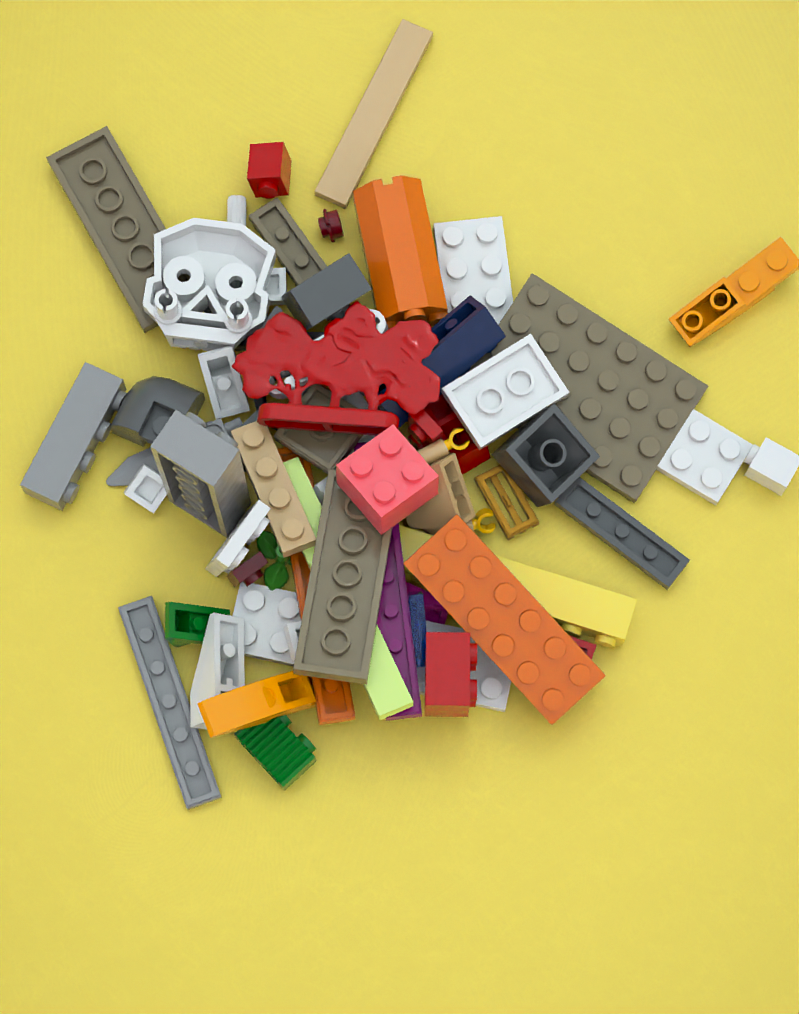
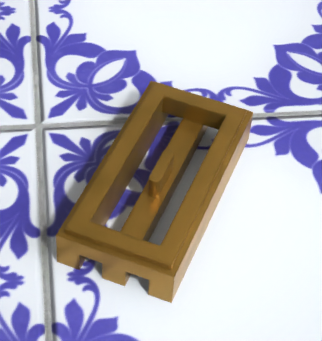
M501 465L475 477L474 481L489 508L493 511L494 517L507 540L514 538L519 533L526 532L531 527L539 525V520L521 488ZM502 472L528 520L522 522L497 474ZM490 479L515 527H510L486 484V480Z

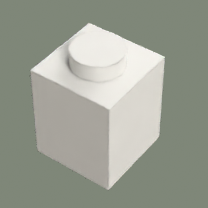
M766 437L761 447L756 444L752 446L744 460V463L750 465L744 476L782 496L799 467V455Z

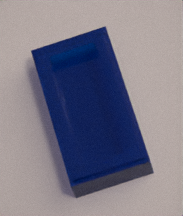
M412 591L407 595L416 666L425 667L427 630L424 597L422 591Z

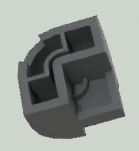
M152 376L138 381L126 394L110 429L113 434L142 447L145 446L146 442L152 444L175 410L184 415L188 412L198 415L205 401L204 393L170 378Z

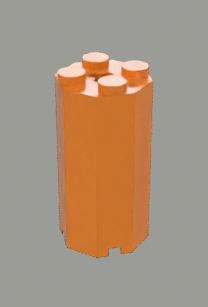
M400 175L392 177L393 184L383 185L382 179L373 180L353 191V202L375 310L384 316L388 329L394 327L399 321L424 320L430 326H434L448 314V307L421 179Z

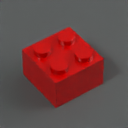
M426 632L425 716L468 717L469 708L476 707L477 679H470V671H476L477 643H470V633Z

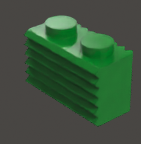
M286 715L235 732V738L284 791L316 762V758L312 754L316 750L315 746L304 734L301 733L298 737L295 736L288 728L292 722Z

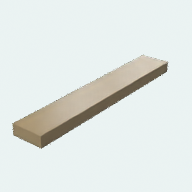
M402 19L315 189V196L344 209L347 208L353 196V191L356 190L433 38L432 31Z

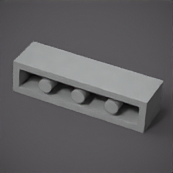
M87 362L84 363L20 484L25 494L63 511L66 503L71 504L74 501L80 487L77 482L83 472L88 473L96 457V454L93 452L98 442L103 443L108 437L111 430V423L109 422L114 412H118L127 394L123 379Z

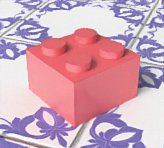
M394 424L336 464V481L338 486L381 535L438 494V474Z

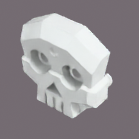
M192 218L154 234V276L146 280L143 299L144 311L160 326L170 347H187L194 350L203 349V351H211L232 345L233 349H235L245 338L260 329L268 318L270 299L266 289L275 263L276 249L240 223ZM181 274H188L190 279L186 282H181L178 280V277ZM234 280H239L243 284L240 288L235 289L230 286V283ZM209 306L213 314L203 313V311Z

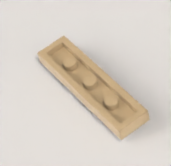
M255 421L231 430V437L238 443L236 448L240 451L241 460L258 500L271 508L266 514V518L270 520V528L283 558L315 546L316 537L268 427L260 425Z

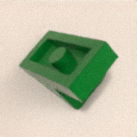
M166 602L165 639L174 647L191 643L203 644L210 614L230 615V610Z

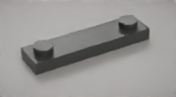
M581 477L575 480L555 501L554 505L666 590L669 589L690 561V559Z

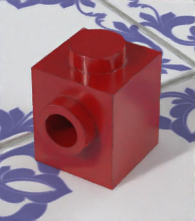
M284 142L250 144L247 180L255 198L271 199L276 196L289 195L292 160Z

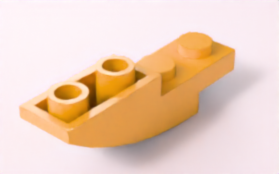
M780 237L730 276L720 279L668 320L688 346L691 347L721 329L772 293L778 284L799 269V259L782 237Z
M293 671L230 690L197 704L209 736L212 738L260 725L276 717L316 707V699L313 694L311 677L296 675Z

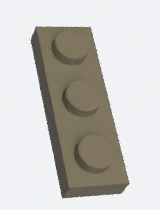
M278 197L249 215L250 222L263 240L276 249V258L283 267H286V272L296 286L327 267Z

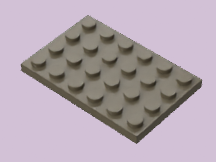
M532 273L498 324L506 337L497 344L493 351L485 354L475 362L469 371L531 334L569 391L566 397L555 403L556 406L600 456L585 472L635 503L692 410L705 393L708 385ZM532 417L531 419L527 420L526 422H524L523 424L519 425V426L516 427V428L520 429L522 426H524L526 423H528V422H529L530 420H532L534 417Z

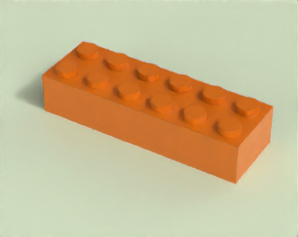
M458 514L451 518L403 563L466 632L470 633V637L551 725L606 676Z

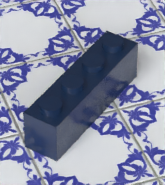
M471 295L431 328V331L437 336L439 341L431 354L422 359L421 363L440 377L439 396L442 394L441 389L466 374L475 362L485 354L493 351L497 344L506 337L488 309ZM385 384L379 386L378 395L385 393ZM387 399L378 406L382 411L392 412L399 417V428L405 422H408L409 413L403 410L396 401Z

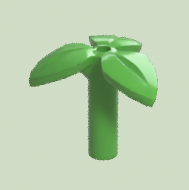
M263 531L257 538V548L265 558L275 559V563L264 570V582L269 590L273 591L276 588L281 589L288 582L289 574L286 565H291L290 556L283 558L273 533Z

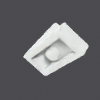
M232 345L198 354L216 420L250 411L247 396L242 390L243 382L241 375L232 368L236 358Z

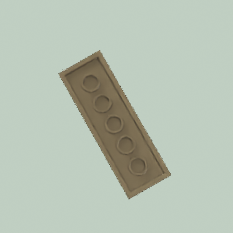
M106 126L46 158L144 333L159 326L144 311L143 299L146 280L154 276V234L166 228ZM181 274L178 277V280L181 282H186L190 279L188 274Z
M334 469L328 470L293 673L367 685L393 527L381 535L338 486L336 470Z

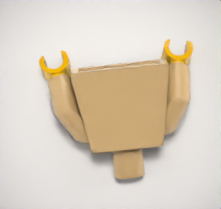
M454 428L447 440L439 439L417 451L438 474L439 484L438 494L406 517L408 526L412 529H423L425 533L434 535L456 514L473 531L479 529L482 533L489 534L496 528L495 523L487 525L480 523L484 517L493 516L494 513L489 508H483L475 515L456 454H449V450L452 448L463 450L469 445L470 440L461 445L455 444L452 440L456 433L464 430L463 428Z

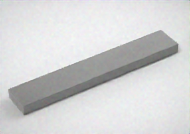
M149 596L118 607L187 810L222 798L198 728L190 727V704L169 643L165 639V632L153 597Z

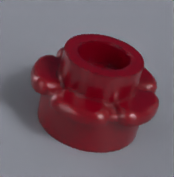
M324 209V217L318 218L323 238L329 237L331 242H335V238L344 236L337 209L329 212Z

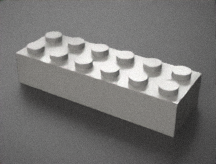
M175 410L150 446L168 499L177 507L228 538L251 505L240 451L236 448L238 443L223 432L215 435L206 429L207 424L197 415L191 412L184 415Z

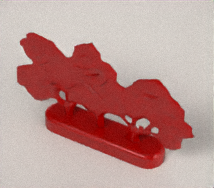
M358 301L354 302L345 311V316L342 319L335 318L324 327V337L315 341L307 334L306 328L300 321L284 312H279L267 321L264 328L256 330L247 338L246 351L236 355L235 362L232 364V368L243 376L242 390L249 398L259 399L265 397L274 389L279 390L288 397V404L264 403L259 406L257 423L271 428L377 436L393 424L397 429L399 427V417L396 414L378 410V406L387 399L396 401L403 410L411 414H417L420 410L425 409L429 402L435 403L439 400L440 377L421 363L422 359L431 354L439 341L437 336L431 331V326L428 322L424 320L399 321L394 327L381 334L376 329L375 314ZM286 370L292 374L295 379V389H291V384H286L285 386L280 375L281 371ZM271 376L275 377L277 385L270 384L269 379ZM307 377V383L304 386H300V379ZM314 384L328 386L332 392L330 406L302 405L301 393ZM385 384V393L378 395L379 386ZM358 391L364 392L369 405L368 409L339 407L340 398Z

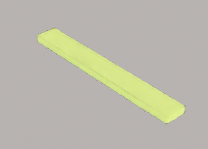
M299 457L283 462L313 533L317 538L322 506ZM315 546L302 551L310 571ZM376 626L367 685L363 684L379 720H382L413 707V700L378 626Z

